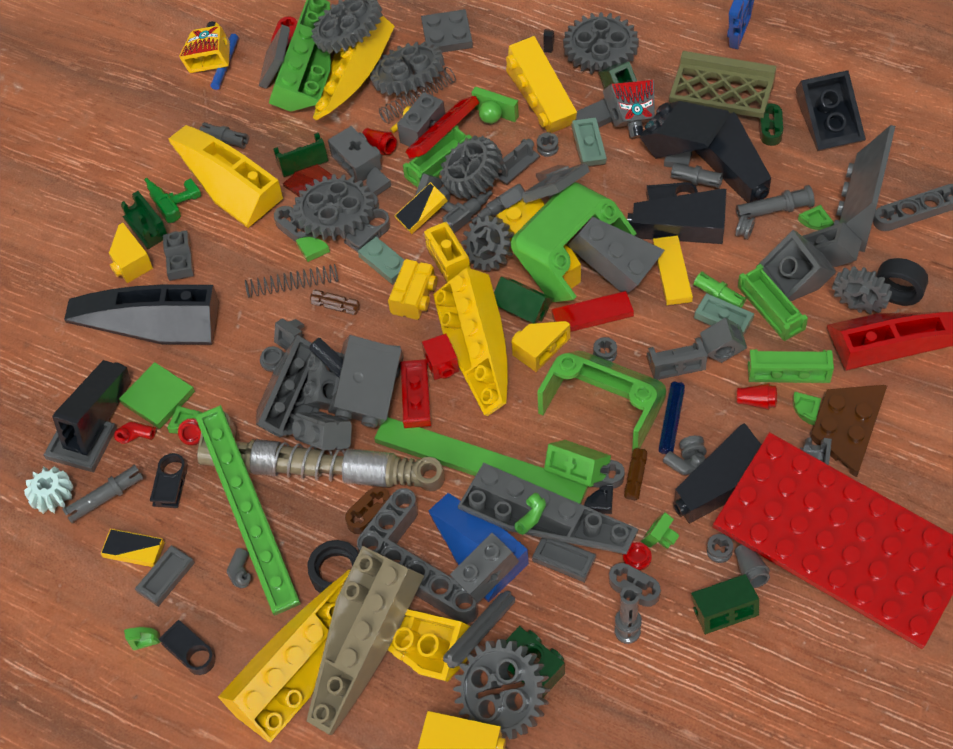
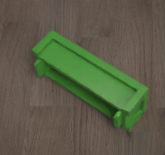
M457 125L454 126L425 155L418 156L411 162L403 164L404 177L417 188L423 173L439 177L441 175L440 171L443 169L441 164L446 161L445 156L451 153V149L457 147L458 142L463 143L466 137L471 139L472 136L469 134L465 135L459 130Z
M759 264L756 266V269L749 273L739 275L738 288L782 340L786 341L806 330L808 317L799 312L763 271L764 267Z
M750 350L748 381L830 383L834 370L832 350H822V352Z

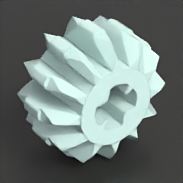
M43 466L41 473L33 472L34 479L26 480L28 488L24 492L29 500L28 503L32 508L38 509L43 514L48 509L55 514L56 507L64 508V501L72 500L70 492L74 490L73 484L69 480L68 474L60 471L55 466L50 471Z

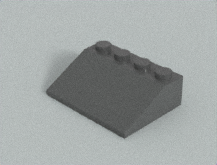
M893 125L886 128L856 155L855 163H849L846 177L851 179L850 182H844L841 194L846 199L845 201L840 200L836 214L841 216V219L834 222V225L844 222L862 240L859 249L862 252H865L880 195L896 127Z

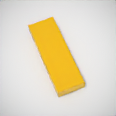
M678 236L653 239V245L665 250L656 262L666 305L692 302L693 296Z

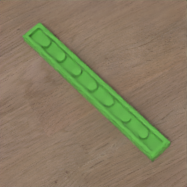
M220 405L196 415V420L273 615H278L301 605L223 408Z
M389 417L381 424L374 438L377 444L419 458L433 457L443 466L476 476L482 464L486 463L579 504H582L588 490V486L547 472L542 467L420 427L404 428L403 422Z

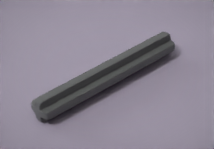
M510 591L500 593L446 652L443 661L447 663L449 668L459 666L515 603V597L511 595Z

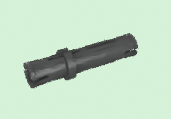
M135 464L115 478L109 477L107 483L66 508L64 507L65 515L77 510L76 513L68 517L69 521L73 524L76 520L114 496L118 495L120 497L123 495L122 491L143 480L144 478L141 473L129 478V476L139 471Z

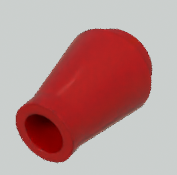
M370 128L363 130L362 133L366 137L367 142L372 147H377L381 155H389L396 149L397 139L393 133Z
M765 383L737 388V404H745L767 410L770 407H776L777 386Z

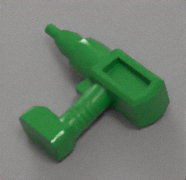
M148 178L144 179L147 183L151 199L167 223H173L181 217L177 204L201 197L199 188L191 178L184 182L185 191L175 195L173 193H165Z

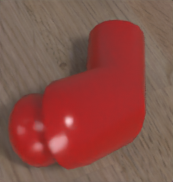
M131 421L115 430L114 439L121 444L129 443L138 437L152 440L155 437L156 428Z

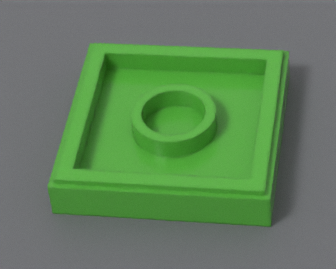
M154 362L119 400L122 405L160 429L174 415L177 406L181 407L193 395L195 390L191 385Z

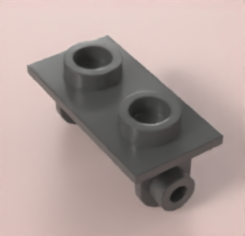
M523 139L520 145L503 158L504 163L501 165L503 171L498 173L499 180L506 185L540 157L538 153L533 151L534 142L531 139Z

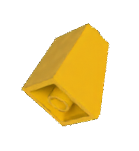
M427 711L418 749H505L506 739L502 738L501 726Z

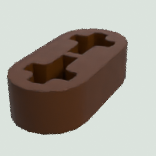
M383 487L371 488L346 512L345 520L350 532L361 534L390 498L389 492ZM376 498V499L379 500V499L382 498V499H383V503L380 504V503L376 502V503L374 504V503H373V499ZM363 516L364 522L360 523L357 521L354 523V517L361 518Z

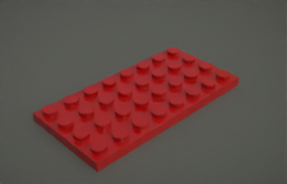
M770 432L712 526L714 529L920 649H923L953 596V534Z

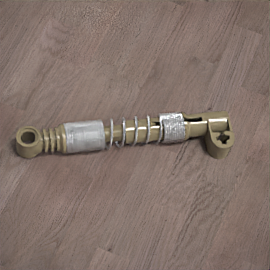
M224 411L231 431L233 433V436L235 438L236 426L229 417V415ZM201 432L197 452L198 463L200 465L215 466ZM252 439L250 442L236 441L247 471L252 474L276 477L279 473H285L288 478L291 474L301 475L302 479L305 476H315L317 481L322 473H329L330 482L333 479V474H340L344 484L391 488L393 485H398L399 482L400 485L405 486L407 482V486H412L414 483L415 487H421L429 492L440 489L445 481L442 466L433 457L417 459L416 462L415 459L410 458L408 462V458L401 460L400 457L390 452L382 453L379 451H363L348 448L346 451L344 449H337L334 455L329 450L330 455H325L324 450L317 449L314 446L303 448L299 443L291 447L287 442L281 444L279 441ZM341 450L344 456H337V454ZM435 470L436 475L433 478L426 479L423 477L426 471Z

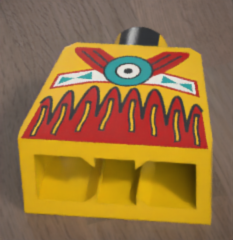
M211 21L207 23L206 28L196 29L190 33L179 57L189 73L229 66L230 41L222 27L218 23Z

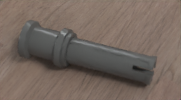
M806 185L804 189L791 192L785 190L779 196L736 205L737 217L740 220L743 214L747 218L782 210L793 212L795 208L803 206L813 207L815 205L813 190L810 185Z
M627 586L621 590L620 611L615 616V636L624 644L636 642L641 635L642 618L638 612L640 595L638 596L639 591L633 586Z

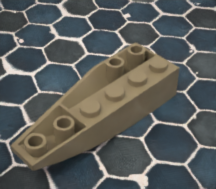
M362 546L336 599L306 720L308 723L329 735H333L386 654L424 575Z

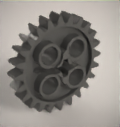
M339 0L337 5L331 4L330 10H324V16L318 17L319 22L314 23L315 28L312 29L313 35L311 37L322 52L327 51L329 54L333 51L338 53L341 48L346 51L350 45L354 48L356 42L362 43L364 36L370 37L369 32L377 29L375 24L381 22L379 18L383 16L381 13L382 8L377 0Z
M600 12L599 17H595L591 13L589 19L582 16V22L574 20V26H568V32H565V38L563 39L564 54L568 55V62L573 61L574 67L581 65V71L589 68L590 74L595 70L600 72L617 63L634 61V55H637L639 45L638 32L634 31V25L628 26V20L621 22V16H617L614 19L612 18V13H609L607 17H604L602 12Z
M415 42L413 46L407 43L404 48L398 46L396 51L389 50V55H382L383 59L377 62V65H375L370 73V78L373 86L377 91L380 90L381 94L387 92L388 95H391L395 92L396 96H398L402 91L408 94L411 89L417 91L419 86L426 87V82H433L432 77H439V72L443 71L442 66L445 65L444 58L439 47H434L433 43L427 45L426 42H423L419 45L418 42Z
M335 174L329 180L326 176H323L322 182L314 179L313 186L306 184V191L300 190V197H295L296 204L293 205L299 228H304L305 234L312 232L313 238L321 234L323 240L328 236H332L333 241H335L337 235H341L343 239H346V233L348 232L355 235V228L363 230L362 223H370L369 217H373V209H375L372 192H369V186H363L362 180L355 182L354 176L346 180L345 174L340 179H337Z
M498 639L496 644L494 641H486L485 647L482 645L475 646L476 654L470 653L467 656L470 663H461L459 665L464 673L455 675V678L461 681V686L453 688L454 691L461 693V697L457 698L455 703H463L464 706L459 715L468 714V720L501 726L502 738L505 739L506 736L509 740L516 739L517 732L520 735L527 734V726H537L534 716L544 717L545 715L539 709V706L549 704L546 699L542 698L543 693L550 692L549 688L542 687V682L549 679V677L546 675L540 676L539 674L544 664H534L533 662L537 654L530 653L526 656L528 647L520 646L517 649V641H509L507 644L506 640ZM510 663L515 667V675L512 679L507 672ZM483 671H485L488 676V681L485 686L481 683L480 679L481 673ZM521 681L525 682L523 687L478 698L480 692L498 689L503 685H512ZM518 693L523 699L520 709L515 704V696ZM490 701H492L495 706V713L493 716H491L488 712V703Z

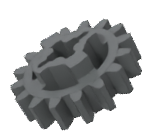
M486 215L485 219L478 217L477 224H469L471 231H464L463 234L467 236V240L461 241V244L466 245L467 249L464 251L469 256L470 264H474L473 268L488 272L491 271V268L499 270V263L506 265L507 260L505 257L513 255L509 248L511 247L510 238L514 236V233L507 231L510 225L504 223L503 219L494 218Z
M852 266L851 270L843 268L842 273L838 272L832 289L835 290L834 296L841 297L839 302L848 303L849 309H857L859 313L862 310H866L869 314H872L873 310L880 313L882 308L886 309L892 295V291L889 290L891 285L884 284L885 278L876 277L875 271L867 272L864 267L861 271H858L855 266Z

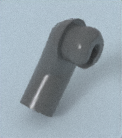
M669 451L664 457L663 463L681 475H689L706 458L701 453H695L690 459L683 460Z
M236 548L226 572L235 587L245 588L251 581L250 573H247L244 568L249 553L241 548Z

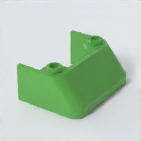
M577 182L556 193L511 240L512 251L543 293L554 298L552 302L574 300L577 297L562 277L570 267V256L563 246L592 216L635 236L637 234L614 201Z
M573 351L558 356L537 391L538 414L542 416L545 414L564 379L576 378L627 398L634 407L643 410L633 430L632 452L635 448H641L666 399L665 385L657 379L585 351Z

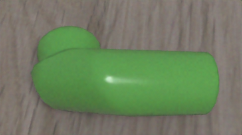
M538 493L532 494L526 500V504L531 507V510L514 525L516 531L521 535L526 534L539 522L546 507L545 499H542Z

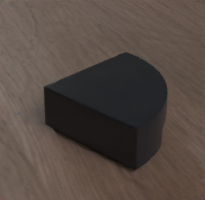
M544 29V52L552 53L555 37L553 30Z
M613 485L600 487L599 490L588 496L584 506L602 514H612Z

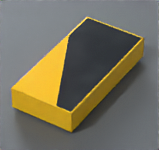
M430 182L395 215V218L413 234L448 200Z
M110 529L101 555L103 558L153 567L159 560L165 542L162 538Z

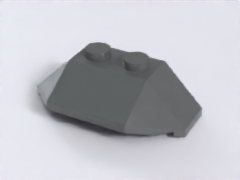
M299 335L295 336L277 364L256 410V425L279 438L293 435L292 425L296 413L318 412L320 409L304 405V387L308 380L309 372L307 363L312 353L309 350V346L312 343Z

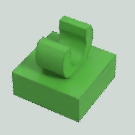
M664 512L655 519L641 542L649 548L657 542L667 549L670 545H674L679 537L678 533L669 528L674 519Z

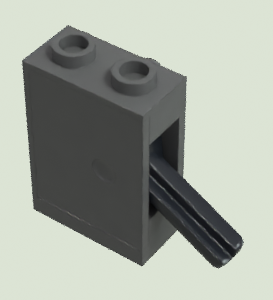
M349 335L343 342L341 355L339 356L321 338H317L309 346V350L336 375L328 413L335 414V417L348 421L351 419L359 420L362 425L375 428L377 425L383 424L387 420L401 349Z

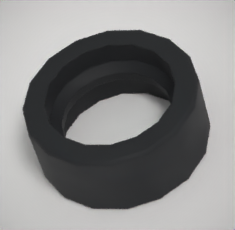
M892 258L882 262L876 275L878 278H885L884 284L891 285L889 290L892 291L889 302L896 305L907 306L920 302L928 285V274L925 269L916 262L903 258ZM889 278H900L908 281L913 286L899 285Z
M332 540L316 547L307 563L308 574L315 590L321 593L333 583L324 581L319 575L320 565L330 557L343 556L349 558L353 566L359 554L354 546L345 541Z

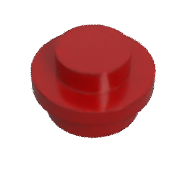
M194 418L184 420L178 427V436L183 443L196 445L200 441L201 430L197 420Z
M640 542L632 543L628 553L623 554L624 563L640 571L646 569L652 560L650 549Z

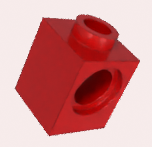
M447 333L422 341L424 358L427 359V364L434 381L440 378L451 377L459 372L458 359Z

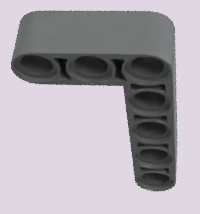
M407 488L396 490L360 534L357 540L359 552L362 546L366 548L376 546L377 548L373 551L392 560H399L400 564L424 575L415 596L456 621L465 624L473 622L478 616V603L453 578L397 545V542L416 519L418 506L415 494ZM402 504H410V505H409L408 507H406V508H400V507H399V506H401ZM386 525H393L391 529H382ZM440 588L447 589V592L444 594L434 593ZM462 603L471 604L467 609L458 608Z

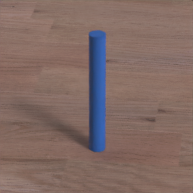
M231 34L229 37V62L239 39L236 34ZM227 67L217 68L210 85L212 89L218 90L220 88Z

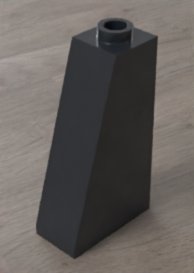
M733 112L708 148L694 151L715 172L723 173V180L747 203L762 200L769 194L771 176L741 121Z
M716 189L634 203L633 213H628L627 220L637 233L635 236L640 239L653 240L655 238L678 236L680 242L723 244L727 189Z
M103 360L55 411L52 418L63 449L88 455L104 429L105 422H108L119 404V398L127 391L131 384L126 366L117 362L112 363Z
M745 423L740 425L675 489L673 507L680 517L684 516L689 524L726 504L761 447V443Z

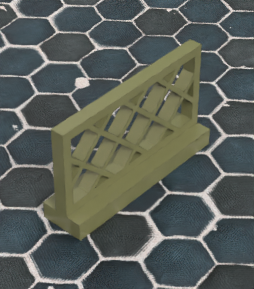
M683 51L680 66L669 96V102L683 101L728 110L730 113L734 112L735 114L764 118L770 94L775 84L777 66ZM683 75H689V76H695V77L692 78V79H690V80H686V79L683 77ZM706 79H713L719 81L710 85ZM701 82L704 88L695 91L692 85ZM731 82V83H737V84H742V85H741V86H738V87H736V88H733L729 83ZM724 86L728 92L719 95L715 89ZM755 86L766 89L757 93V91L753 87ZM685 88L690 93L686 96L676 95L677 92ZM748 90L751 96L742 99L739 93ZM710 93L714 98L704 100L700 96ZM733 96L737 101L734 104H727L724 100ZM757 101L761 108H751L748 104Z

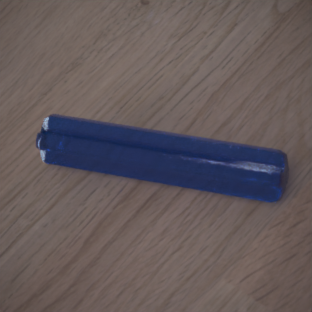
M673 381L670 385L659 444V452L661 454H667L669 451L674 452L685 391V384L682 382Z

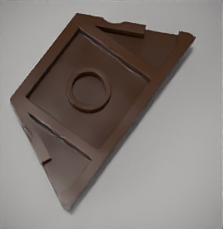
M886 385L827 389L810 438L817 445H821L823 438L832 439L830 456L835 461L840 460L850 468L849 473L855 477H858L887 389Z

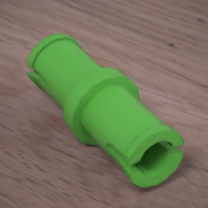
M703 271L698 274L693 285L740 308L743 307L746 301V297L728 288L727 283L724 281L720 283Z

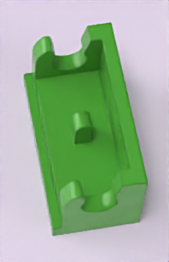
M562 440L548 444L544 470L592 487L594 483L605 479L606 474L600 473L603 465L606 466L610 463L611 455L568 440Z

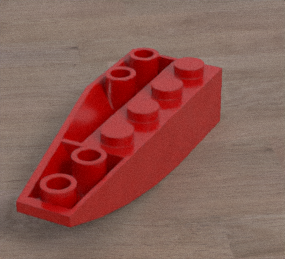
M953 312L876 313L827 325L828 332L845 371L953 346Z

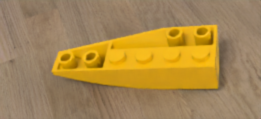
M384 16L379 18L380 23L375 24L377 29L369 32L371 36L363 37L362 43L358 41L354 48L350 45L346 51L341 48L338 53L335 52L323 93L315 106L313 118L316 121L345 102L362 85L374 69L395 27Z
M187 125L168 138L170 144L213 202L245 227L249 228L283 199L277 178L219 139Z
M466 267L436 291L433 296L443 334L447 333L456 353L458 366L483 414L489 416L505 405L507 400L508 373L505 337L489 274Z
M351 570L346 571L291 619L218 696L236 718L267 742H272L314 692L336 599Z

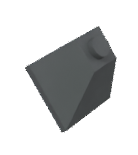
M792 230L759 263L764 267L763 271L790 301L819 290L837 272L824 254L795 230Z

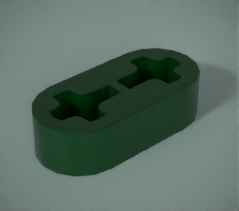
M773 103L767 104L764 118H759L760 139L768 146L778 145L782 141L783 136L782 109L779 105ZM769 114H772L773 120L769 119ZM769 129H773L774 135H770Z

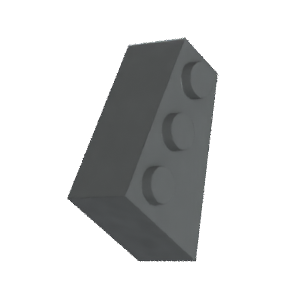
M592 217L567 244L568 247L620 292L626 291L627 294L638 286L665 251L595 217Z

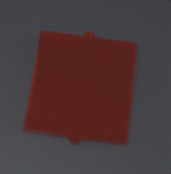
M316 164L295 171L283 183V186L300 197L299 191H306V184L313 186L314 179L322 182L323 176H326L329 180L333 174Z

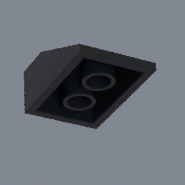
M849 70L800 81L796 87V93L801 113L817 151L866 140Z
M683 101L666 102L658 107L656 115L645 125V130L639 138L655 159L708 148L731 114L728 110Z

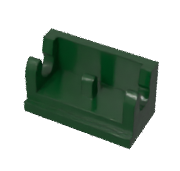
M319 133L314 134L315 143L298 147L284 154L279 152L278 147L273 148L276 163L283 177L328 162L323 139L320 138Z
M136 191L132 194L134 200L132 206L128 207L125 201L121 203L124 213L122 217L148 250L162 242L163 235L167 234L161 218L141 193Z
M501 276L494 291L498 307L533 324H536L538 320L543 321L554 299L510 277Z
M746 574L691 593V598L696 606L693 607V610L705 635L759 616V597Z

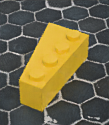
M535 36L510 45L508 56H506V72L538 117L540 125L550 133L571 126L572 121L576 120L577 111Z

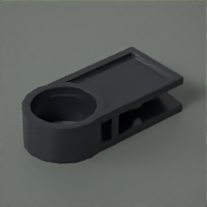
M689 182L647 185L646 195L648 201L677 196L680 192L697 193L698 190L695 185Z
M169 453L159 460L150 497L153 507H179L187 474V466L183 457L179 454ZM172 462L182 464L178 472L174 474L164 473V469L168 464Z
M180 620L176 621L158 639L161 645L194 675H204L214 667L215 655L209 645L205 644ZM207 651L209 659L204 665L193 667L189 664L190 658L194 653Z

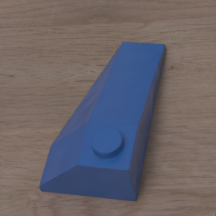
M447 493L428 512L458 565L491 533L497 536L519 560V563L484 597L487 602H490L529 564L528 549L501 527L458 509L460 500Z

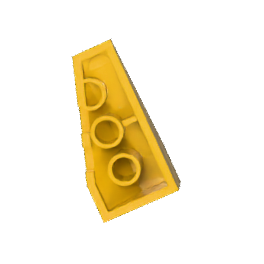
M407 609L388 651L409 665L418 674L448 682L460 669V666L449 668L447 663L443 661V657L470 626L460 621ZM467 657L462 661V663L467 662Z

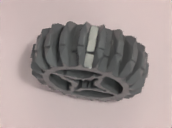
M474 135L471 139L466 137L463 143L458 142L457 147L451 149V153L445 156L446 161L441 164L443 168L440 171L441 181L451 194L460 199L466 198L469 200L472 196L478 198L480 192L486 193V189L489 186L493 187L494 180L499 179L498 173L503 171L501 167L504 163L502 159L503 154L493 141L484 136L477 137Z

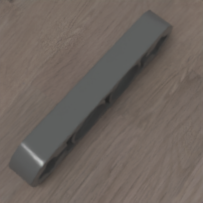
M948 184L877 208L873 219L874 226L880 231H891L952 211L953 184ZM932 200L938 206L929 207L925 204V201ZM911 208L915 213L911 215L905 214L902 209Z

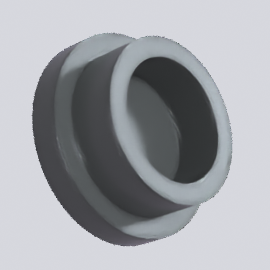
M275 346L264 349L260 356L262 368L266 371L274 372L284 352Z

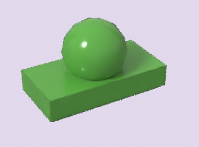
M474 87L471 92L472 96H476L480 102L474 109L479 110V116L483 122L494 124L500 118L516 122L519 117L518 100Z

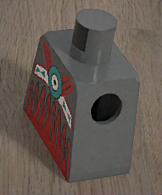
M654 80L610 84L603 90V95L614 126H628L630 139L639 138L643 133L642 124H647L655 116Z

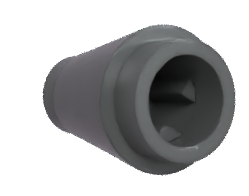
M744 545L738 546L735 549V554L741 575L746 574L753 588L766 584L770 579L769 567L756 552Z

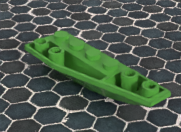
M306 0L275 81L269 104L291 112L314 106L321 98L330 73V54L327 51L322 52L311 36L313 35L312 29L315 28L314 23L319 22L318 17L325 15L324 10H330L329 1Z

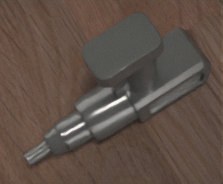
M515 185L486 204V208L481 210L477 217L471 220L472 223L477 222L478 217L484 219L486 215L494 217L523 198L522 194L525 192L522 185Z
M443 186L439 191L449 200L450 192L446 189L447 187ZM489 190L486 194H480L478 198H471L463 205L459 202L454 205L447 201L441 207L448 212L442 217V221L449 224L453 233L457 232L472 220L471 217L481 209V206L488 200V197L493 194L492 191Z

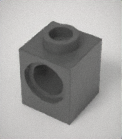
M726 317L700 333L708 357L720 363L747 349L741 326Z

